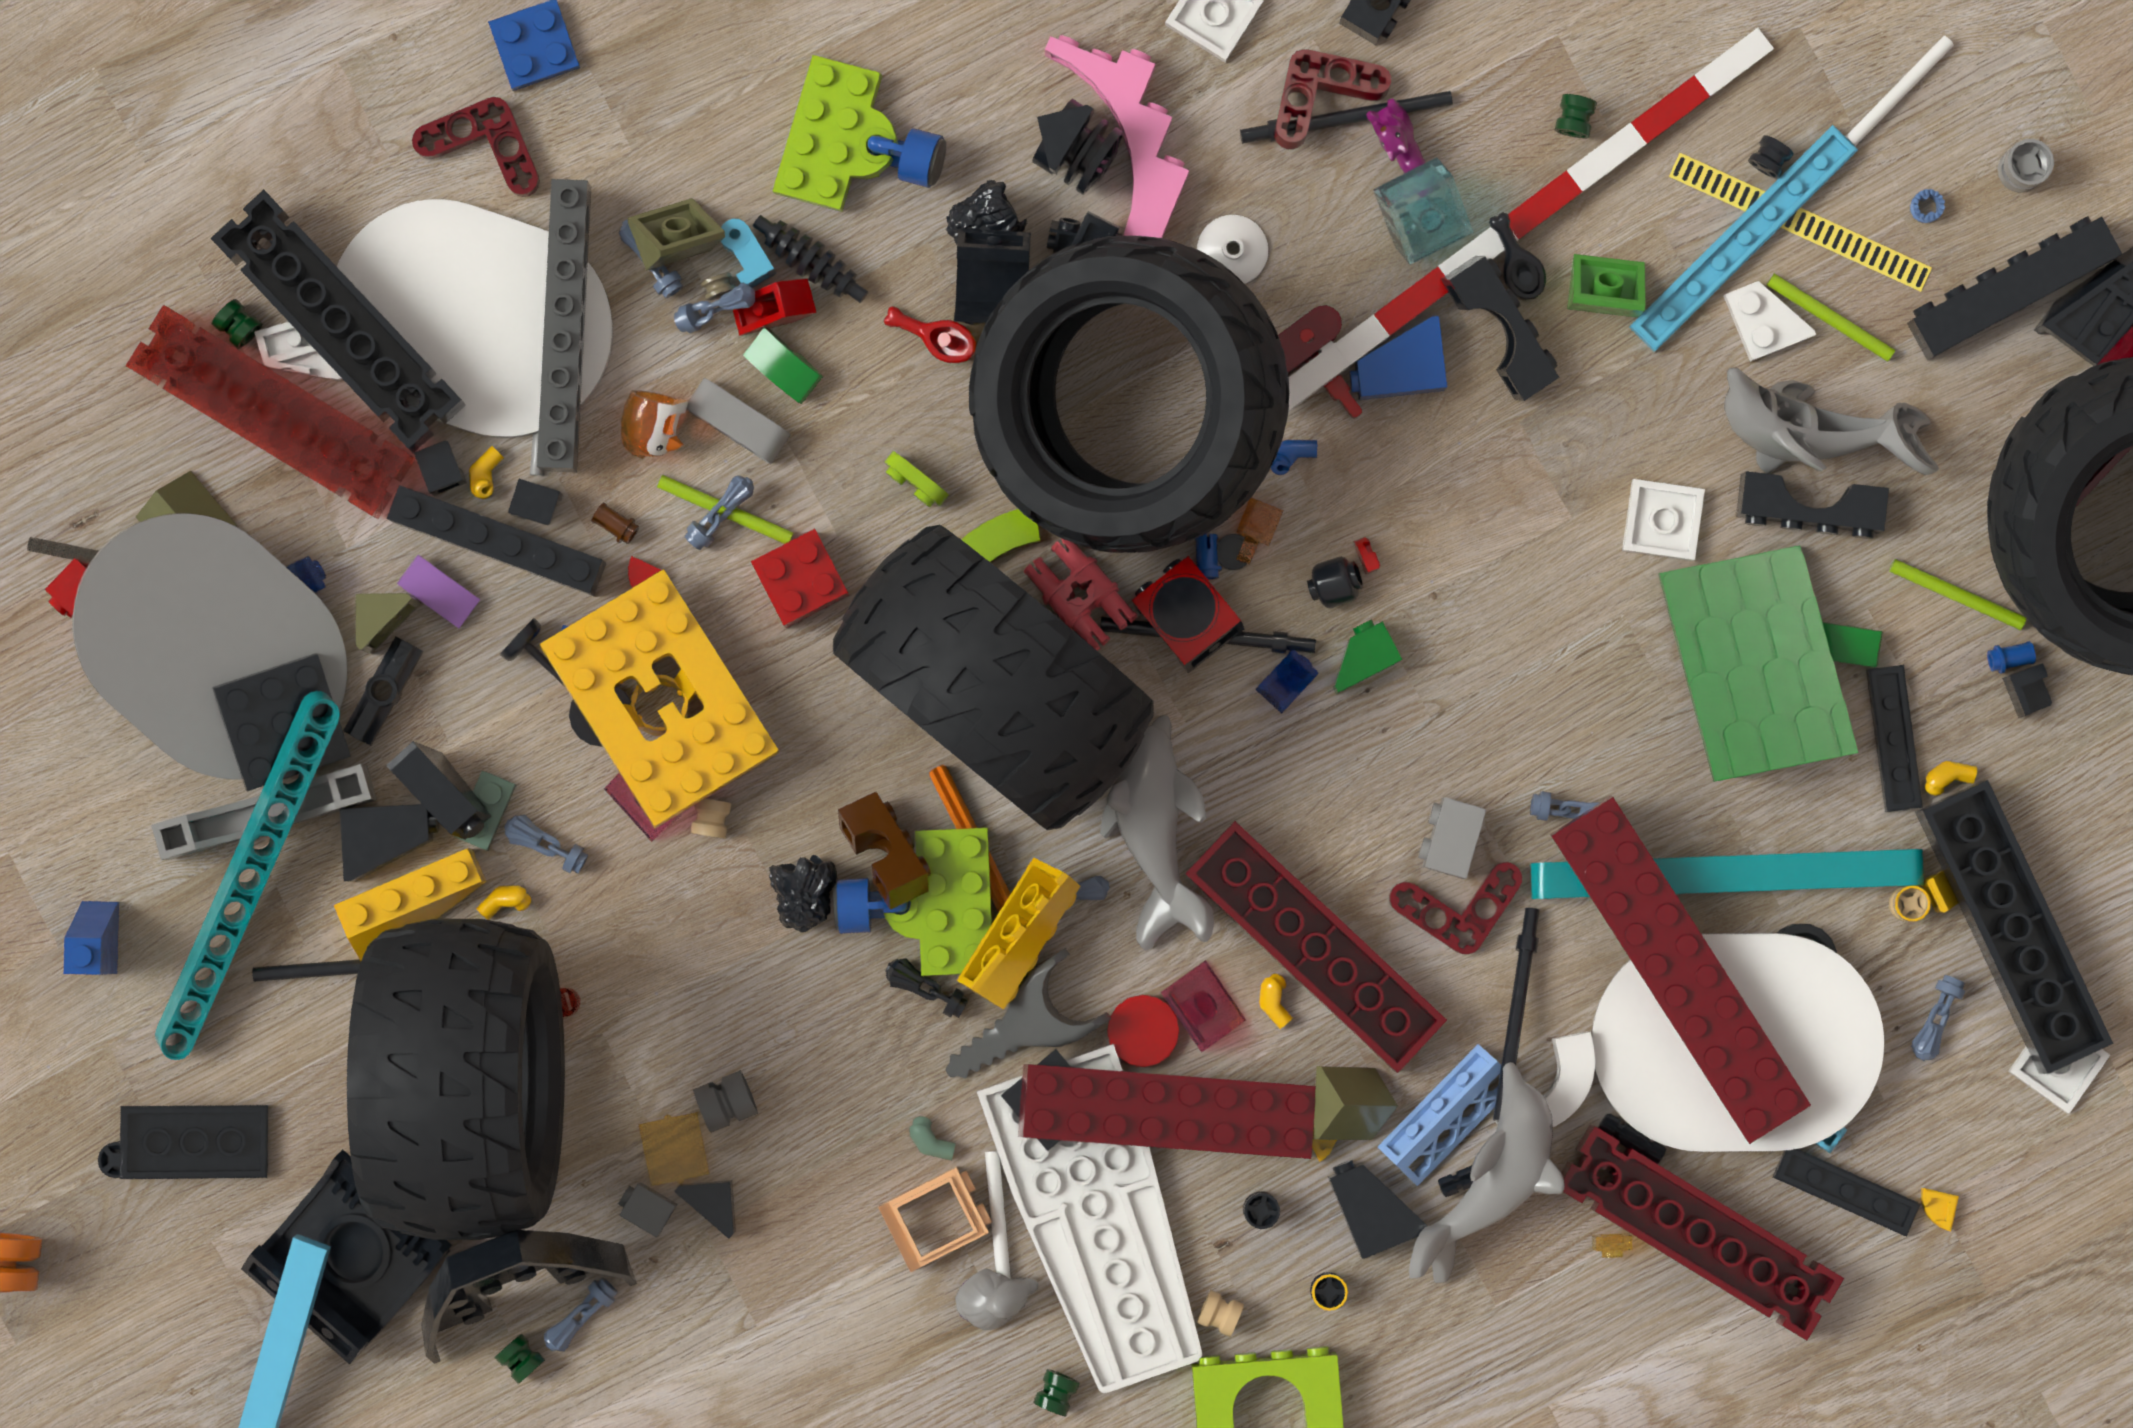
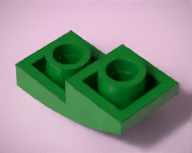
M765 327L743 354L763 375L800 404L806 400L824 377L801 354L792 351L771 329Z
M1823 622L1833 661L1877 667L1883 631Z

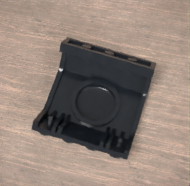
M342 1149L334 1157L321 1179L282 1225L262 1246L258 1245L252 1251L241 1270L275 1299L291 1242L295 1235L299 1234L331 1246L308 1328L348 1364H351L387 1326L450 1252L449 1249L452 1244L447 1240H433L402 1234L400 1231L381 1228L362 1208L353 1176L351 1156Z

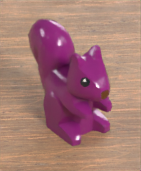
M1391 98L1387 100V107L1379 112L1369 111L1366 116L1373 125L1380 144L1389 159L1394 161L1396 158L1400 168L1410 179L1417 182L1425 181L1428 177V166L1414 139L1413 124L1405 109L1395 99Z

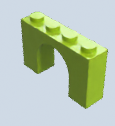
M1328 1346L1307 1348V1354L1293 1355L1292 1349L1271 1351V1357L1257 1358L1255 1352L1235 1354V1360L1221 1361L1219 1355L1202 1356L1199 1358V1363L1191 1364L1197 1428H1234L1233 1405L1238 1392L1249 1381L1261 1376L1281 1377L1298 1389L1304 1405L1305 1428H1344L1338 1356L1336 1352H1329Z

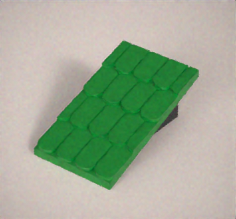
M1800 545L1658 574L1713 782L1858 753L1846 703L1843 699L1817 599L1814 596L1805 557Z

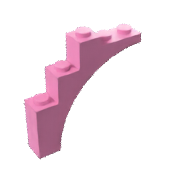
M1060 35L1058 39L1050 36L1045 48V56L1067 67L1089 84L1109 107L1118 126L1124 131L1123 137L1131 160L1133 195L1131 212L1123 236L1163 238L1188 178L1189 170L1183 168L1184 162L1174 157L1165 155L1164 159L1158 158L1170 128L1172 117L1166 115L1168 110L1158 104L1148 102L1147 106L1141 104L1154 73L1155 63L1150 62L1151 57L1135 49H1131L1130 53L1122 50L1117 63L1111 61L1112 56L1106 52L1093 49L1090 53L1078 48L1079 43L1074 39Z

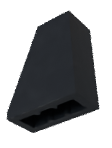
M412 741L387 764L390 771L451 835L464 840L474 837L482 831L484 822L491 817V814L442 752Z
M422 804L340 809L343 880L345 882L358 881L432 842L433 833H438L439 822Z
M1353 1160L1346 1161L1333 1167L1335 1174L1327 1176L1362 1259L1414 1239L1427 1227L1426 1223L1362 1163L1354 1165Z

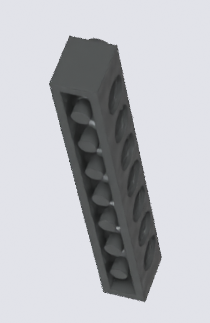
M551 179L537 468L541 471L577 473L592 188L588 180Z

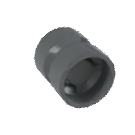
M741 1070L722 1077L721 1084L718 1086L710 1082L693 1089L702 1117L711 1133L729 1126L730 1119L733 1117L741 1121L758 1114L754 1098Z

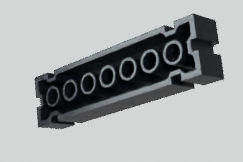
M263 189L243 208L248 216L239 225L231 219L210 239L236 266L244 260L246 265L240 269L241 272L383 423L389 417L395 421L389 429L414 454L434 435L429 427L438 418L446 424L466 404L443 379L436 384L430 380L436 375L432 367L294 221L286 227L284 222L290 217ZM265 238L272 245L267 250L261 248V245L258 243L260 239ZM412 394V396L417 397L421 394V398H418L420 403L417 407L414 408L410 405L405 408V405L409 404L406 400L408 395Z

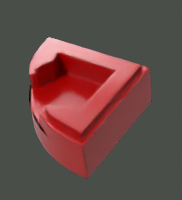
M1363 537L1353 541L1365 575L1377 571L1381 565L1376 553L1372 551L1369 539Z
M631 556L628 566V577L631 587L637 586L660 572L661 569Z

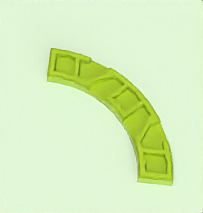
M1016 509L981 524L961 540L991 562L1015 548L1040 542L1038 524L1026 517L1019 509Z

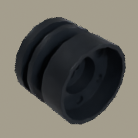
M1072 98L1063 110L1084 105ZM1105 119L1093 130L1087 126L1085 127L1063 163L1069 166L1064 178V183L1068 186L1078 174L1082 175L1076 187V191L1082 195H1085L1107 172L1118 153L1119 143L1124 134V131L1115 127L1106 139L1103 138L1109 122ZM1042 140L1032 162L1053 175L1054 173L1050 171Z

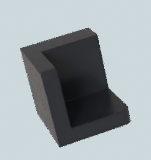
M445 440L414 452L427 489L433 496L467 483L462 469L458 467L448 441Z
M519 478L508 513L523 520L528 519L544 525H550L557 502L562 500L563 494L560 491Z
M2043 663L2002 678L2018 718L2031 715L2033 712L2052 705L2051 698L2043 681V678L2048 677Z

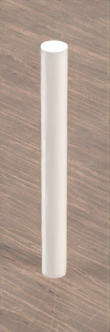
M1943 36L1845 137L1856 147L1954 46L1953 42L1948 37Z
M997 1151L985 1152L992 1220L996 1273H1001L1011 1279L1000 1157Z

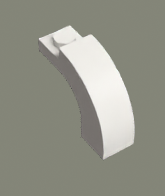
M1586 1031L1552 1038L1557 1071L1552 1086L1543 1096L1552 1114L1553 1127L1569 1118L1580 1107L1590 1090L1595 1072V1051L1591 1032Z

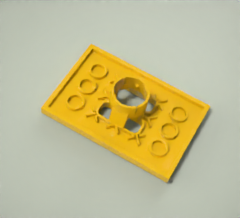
M664 569L540 643L542 651L654 828L659 827L779 753L775 743ZM666 656L674 658L681 670L675 678L667 675H656L652 669L653 664ZM628 679H634L638 684L631 696V705L622 704L615 693V688ZM659 685L675 688L677 694L682 696L684 700L681 714L675 704L671 702L658 710L659 715L664 721V727H653L644 723L640 714L637 715L635 703L639 694L643 690L646 693L654 691ZM697 694L704 708L695 716L687 718L688 704ZM639 730L660 737L653 741H647Z

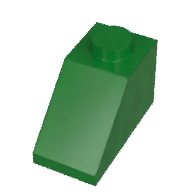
M1371 619L1353 628L1355 636L1351 637L1347 642L1333 686L1336 694L1403 660L1383 621L1374 625Z

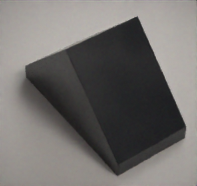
M1089 105L1037 117L1050 171L1056 175L1094 114V109Z
M732 1180L686 1183L676 1188L674 1191L728 1239L736 1232Z

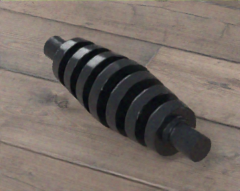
M762 215L755 220L753 227L765 235L766 240L764 244L771 249L777 243L778 246L775 254L779 258L784 257L789 252L785 263L790 268H793L799 260L801 261L796 270L798 275L804 277L810 269H813L808 281L816 284L824 277L821 288L828 291L833 285L837 286L833 293L834 295L841 298L844 294H848L859 303L865 299L868 291L856 283L855 278L857 274L850 269L846 274H843L846 264L841 259L832 266L831 264L836 255L831 250H828L822 258L820 257L825 248L823 243L817 241L808 249L813 237L805 234L797 241L800 230L792 227L787 233L784 232L787 228V223L781 220L777 224L772 223Z

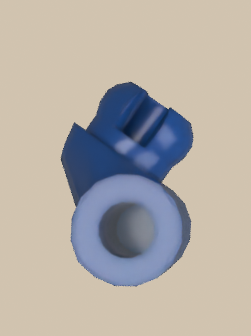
M1284 440L1271 466L1272 472L1276 475H1284L1298 458H1317V440Z

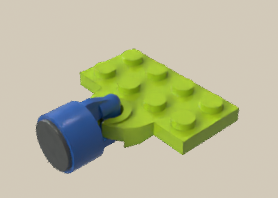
M812 55L772 192L776 195L843 212L852 178L868 180L879 177L889 166L898 168V178L900 181L930 188L936 184L941 174L946 155V140H944L942 135L912 128L909 131L905 141L898 140L895 127L882 112L873 109L882 80L880 72Z
M988 828L915 831L916 856H923L931 871V875L928 876L929 892L891 910L879 891L870 892L869 878L839 879L837 883H834L835 928L839 930L840 934L870 933L871 919L885 918L893 930L907 938L920 939L921 976L961 974L992 925Z

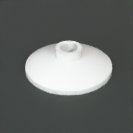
M1225 215L1213 220L1204 228L1197 243V250L1221 262L1244 284L1251 282L1262 272L1268 258V243L1265 234L1255 222L1240 215ZM1234 242L1239 245L1240 251L1238 254L1231 255L1227 252L1226 246L1229 243Z

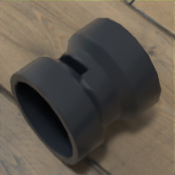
M1257 1191L1245 1199L1243 1214L1246 1221L1252 1227L1267 1229L1278 1221L1280 1207L1277 1200L1271 1194Z

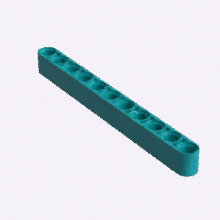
M310 692L302 700L155 1032L156 1042L163 1054L171 1060L184 1059L190 1054L338 724L340 717L339 708L330 696L324 692ZM328 704V711L324 716L320 718L312 716L313 710L317 705ZM313 737V745L308 750H298V743L301 739ZM298 770L299 775L296 781L290 784L283 783V777L288 771ZM276 803L284 804V810L281 814L274 817L268 816L272 805ZM259 837H270L269 843L265 848L259 850L253 848L254 842ZM244 870H255V875L250 881H239V876ZM232 902L241 903L240 909L235 914H224L228 904ZM217 935L226 936L225 942L220 947L214 948L209 946L213 937ZM200 969H212L208 978L204 980L195 979V975ZM191 1000L197 1002L195 1009L191 1012H180L185 1002ZM175 1033L182 1034V1039L176 1045L166 1044V1040L170 1035Z
M1923 849L1653 859L1675 894L1924 885ZM1568 862L1530 863L1532 899L1590 897Z

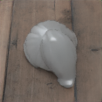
M983 1269L966 1280L959 1288L955 1297L957 1311L963 1319L969 1321L974 1327L982 1330L999 1328L1025 1307L1028 1295L1033 1294L1038 1289V1282L1031 1278L1022 1277L1009 1279L1001 1273L993 1272L990 1269Z

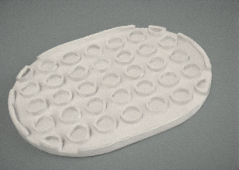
M429 199L403 204L375 218L353 238L341 256L337 268L432 367L436 375L430 380L436 384L443 379L466 404L446 424L475 434L497 438H514L539 432L549 232L467 203L445 199ZM589 263L587 267L581 405L588 400L601 381L609 361L613 341V321L608 297L602 282ZM412 394L408 395L406 400L409 404H406L405 408L410 405L414 408L417 407L420 403L418 398H421V394L417 397L412 396Z
M1702 934L1811 1104L1807 1109L1749 1144L1631 960L1620 968L1605 989L1599 1001L1592 1028L1595 1070L1600 1085L1614 1109L1627 1123L1646 1137L1672 1148L1700 1152L1784 1151L1818 1143L1842 1129L1858 1114L1871 1096L1881 1071L1884 1056V1031L1880 1011L1864 979L1839 954L1816 941L1791 934Z

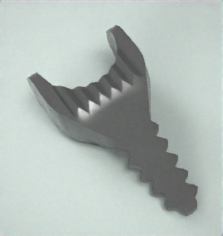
M1064 948L1034 967L1024 976L1016 997L1009 1003L1003 1018L995 1021L994 1029L984 1028L983 1038L973 1037L972 1046H961L960 1055L951 1054L950 1063L945 1070L950 1077L959 1076L966 1079L969 1070L979 1072L982 1063L992 1065L994 1057L1004 1059L1007 1050L1017 1052L1019 1047L1023 1046L1063 1047L1085 1037L1111 1020V1017L1105 1012L1087 1021H1077L1060 1014L1053 1006L1049 998L1048 981L1055 966L1070 955L1068 950Z

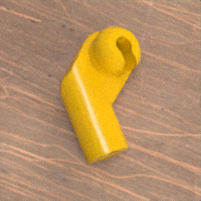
M1952 761L1941 762L1928 772L1925 789L1929 794L1938 796L1944 793V788L1954 780L1974 784L1977 767Z

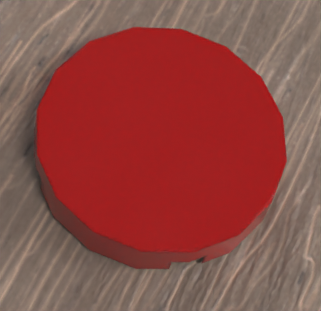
M1148 995L1129 997L1117 1005L1110 1016L1111 1020H1109L1107 1028L1109 1044H1114L1117 1056L1130 1065L1140 1067L1156 1065L1169 1057L1177 1045L1179 1035L1177 1017L1169 1005L1157 997Z

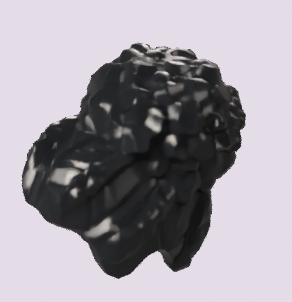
M988 180L986 183L981 184L970 197L952 206L949 216H946L948 223L946 231L954 238L956 245L959 228L1023 232L1028 224L1027 218L1021 222L1018 221L1014 208L1004 194L1006 190L1004 182Z
M812 855L810 860L800 857L796 866L793 864H781L769 867L770 885L777 893L779 921L784 927L794 928L803 933L827 920V916L831 911L829 892L838 879L837 870L832 861L824 862L818 856Z

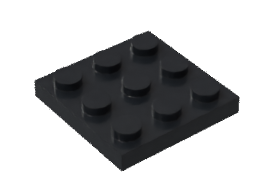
M317 653L212 687L246 791L265 785L304 697L310 692L321 691L332 699ZM328 704L317 705L313 710L312 716L314 718L324 716L328 711ZM338 721L318 768L351 757L340 721ZM313 737L301 739L298 743V750H308L313 745ZM290 770L284 775L283 779L298 775L299 771Z

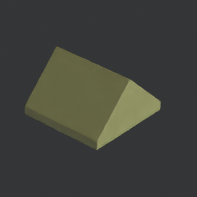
M693 198L628 217V224L646 271L709 252L725 238V231Z
M192 471L156 490L136 515V519L142 522L166 514L191 513L220 519L236 527L238 526Z
M408 593L355 594L356 646L360 650L372 654L418 608L421 602Z
M1316 1066L1313 1139L1373 1140L1398 1107L1376 1068Z

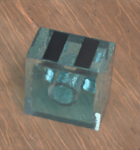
M1437 157L1373 189L1393 244L1410 265L1474 233L1453 175Z

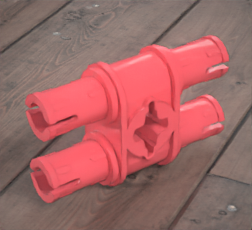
M1061 538L1062 543L1069 551L1067 552L1058 541L1052 546L1051 550L1070 569V576L1065 580H1059L1046 565L1042 557L1033 561L1041 574H1038L1031 564L1025 568L1024 573L1044 594L1042 596L1043 603L1045 605L1049 604L1069 628L1074 630L1098 651L1101 648L1092 636H1095L1103 646L1110 640V637L1090 616L1091 611L1096 607H1102L1120 630L1128 626L1127 621L1120 613H1123L1130 623L1138 615L1117 593L1119 591L1118 584L1116 582L1112 583L1097 565L1098 561L1096 558L1087 557L1075 543ZM1077 587L1081 590L1087 588L1086 593L1088 597L1084 600L1080 597L1075 598L1073 590Z

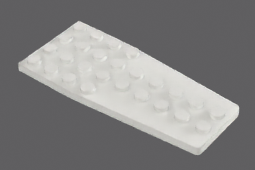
M1114 1044L1066 1060L1072 1068L1123 1071ZM1022 1076L977 1091L1012 1195L1099 1391L1109 1393L1199 1361V1358L1202 1357V1350L1150 1148L1060 1140L1047 1151L1037 1138L1018 1137L1019 1117L1001 1097Z

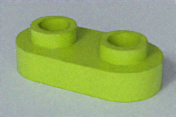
M892 451L884 461L889 467L885 473L900 485H903L905 481L910 483L917 489L913 495L928 507H931L933 503L941 506L949 496L945 490L895 451Z

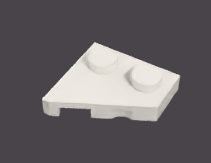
M1759 281L1724 295L1750 362L1816 335L1815 330Z
M289 322L254 332L263 364L266 368L338 381L343 380Z

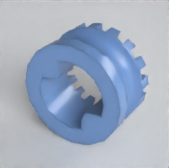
M1924 189L1911 200L1910 212L1918 222L1931 223L1942 215L1945 209V200H1943V196L1938 191ZM1929 197L1936 203V212L1930 211L1927 215H1924L1918 209L1919 200L1925 201Z

